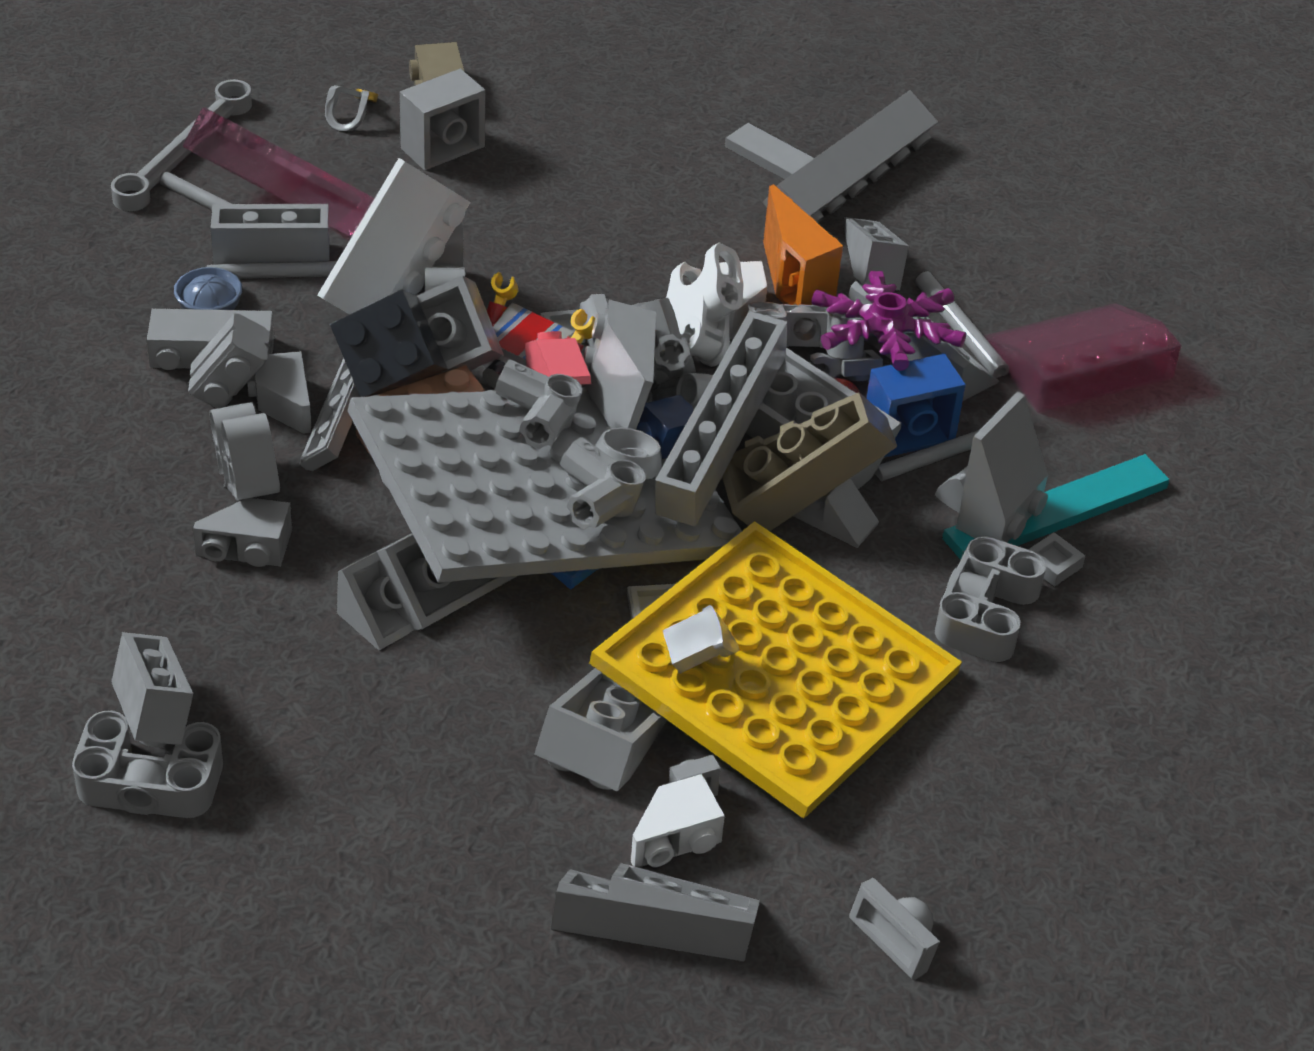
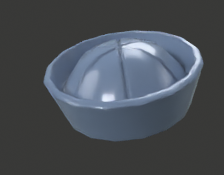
M202 267L191 270L181 276L174 285V295L182 309L234 310L242 294V283L239 278L230 271L217 267Z

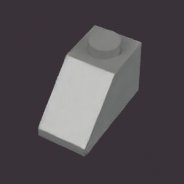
M301 351L268 354L267 361L247 382L248 397H257L259 411L303 434L312 433L310 402Z

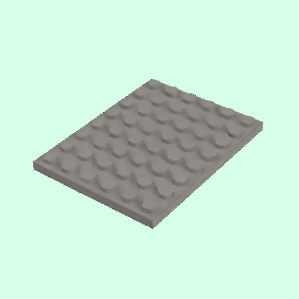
M582 387V394L571 426L562 430L552 446H543L540 450L526 444L524 435L519 431L522 420L530 409L496 394L494 390L395 396L374 395L370 397H351L347 411L438 582L705 560L742 532L716 490L696 526L656 515L655 479L657 476L645 480L634 512L627 517L614 516L596 528L588 527L585 530L573 523L572 515L567 508L569 499L587 486L563 470V467L560 466L562 456L569 449L573 441L580 437H583L595 446L603 432L611 429L586 387ZM651 391L649 392L646 403L653 401V394ZM666 458V459H662L663 465H664L665 461L667 460V458Z

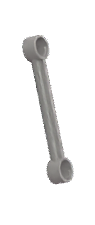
M236 79L219 83L215 88L216 101L137 174L126 173L113 179L111 182L113 204L118 209L124 211H137L146 207L150 203V190L160 182L164 172L173 170L228 117L244 114L251 109L250 85ZM132 190H133V191H139V192H137V193H132V194H125V193H123V192L132 191Z

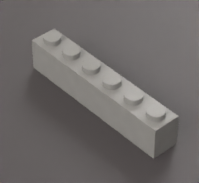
M909 90L780 182L777 187L819 223L824 218L822 212L826 210L830 215L846 202L845 195L848 194L851 198L857 196L868 185L866 182L868 178L876 182L890 169L888 166L890 162L895 167L910 155L909 148L912 147L915 151H918L932 138L928 132L938 121L913 92ZM768 197L763 201V204L766 207L768 204Z
M752 311L748 312L655 479L656 515L691 526L697 525L786 358L787 321Z

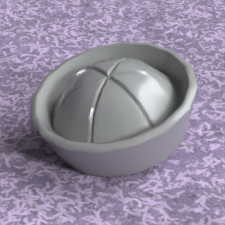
M631 428L608 429L603 432L595 444L598 449L614 460H628L638 464L644 469L646 479L656 477L663 467L661 447L658 441L642 431Z

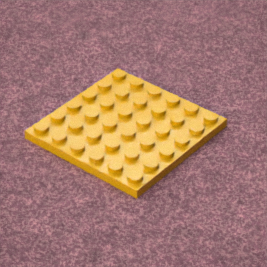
M754 521L595 648L591 653L589 664L804 819L958 674L962 661ZM712 605L732 633L740 650L725 658L718 655L679 673L672 664L663 630L702 612L703 608Z

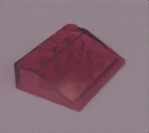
M1116 303L984 335L987 341L1008 364V375L1037 413L1173 378L1182 346L1162 321Z

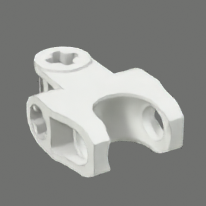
M721 243L713 245L706 252L702 272L701 269L694 268L686 262L678 265L671 273L666 298L669 297L670 303L673 306L681 337L686 339L691 355L699 358L703 364L710 367L717 366L727 352L730 345V313L739 309L743 302L744 282L739 257L734 249ZM719 256L724 258L728 265L727 275L721 273ZM683 275L691 281L690 285H684Z

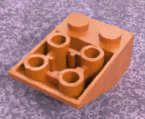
M774 184L769 186L763 244L776 297L783 304L812 305V297L816 290L836 297L843 245Z

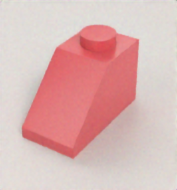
M561 331L537 333L538 340L525 343L526 367L548 377L554 374L571 376L581 386L591 384V375L575 338L562 339Z

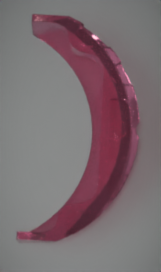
M205 107L201 109L183 144V147L290 204H328L329 225L352 238L375 199Z

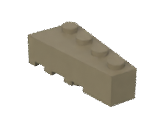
M858 392L814 411L811 419L798 424L793 420L780 426V433L763 439L757 436L745 441V448L734 453L722 476L732 513L748 526L755 521L768 531L773 530L895 449L897 444L888 418Z

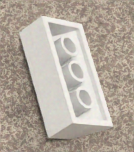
M399 158L317 296L350 315L402 289L416 295L420 292L425 282V267H432L435 261L442 256L445 244L454 229L463 221L465 211L471 202Z

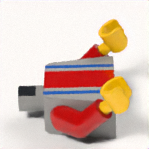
M497 272L492 277L491 285L496 293L494 302L489 301L487 313L504 356L484 364L486 369L483 370V378L489 386L496 387L497 380L509 359L526 366L525 343L538 340L537 333L561 331L562 339H576L580 351L584 348V345L581 344L583 340L593 338L592 330L595 317L592 316L588 323L583 326L588 316L583 309L576 310L571 317V325L575 329L574 332L515 303H511L506 307V301L513 299L518 293L517 283L512 276L509 286L500 289L503 282L502 274Z

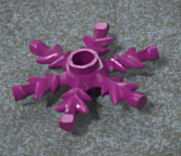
M870 271L868 276L871 285L864 284L862 288L869 294L866 295V299L873 304L863 305L860 299L854 302L842 293L835 297L826 292L816 290L813 294L812 305L826 307V311L829 314L845 315L846 318L864 319L848 320L847 324L833 325L831 327L833 332H828L821 336V343L825 349H832L847 340L853 346L857 343L860 336L868 340L869 333H872L879 339L878 343L884 344L880 349V353L882 355L891 354L893 367L898 371H903L909 366L906 354L911 355L916 352L908 344L911 342V339L905 333H915L918 339L924 336L936 345L944 341L960 348L963 347L966 339V332L950 330L951 326L948 323L931 322V319L912 318L930 316L929 313L943 312L945 310L943 306L954 302V294L949 288L943 289L931 297H927L926 293L922 292L916 301L908 298L906 304V299L903 296L893 293L897 288L895 284L886 285L883 271Z

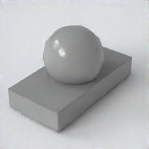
M874 878L861 883L849 918L915 981L928 971L940 943L931 933L933 928V914L925 902L916 897L896 900Z

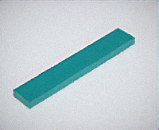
M1144 454L1044 492L1048 494V499L1042 512L1038 516L1032 515L1027 520L1021 535L1015 540L1011 538L1007 543L1019 546L1168 488L1170 479ZM957 525L944 529L942 539L961 560L968 544L975 538L956 529Z

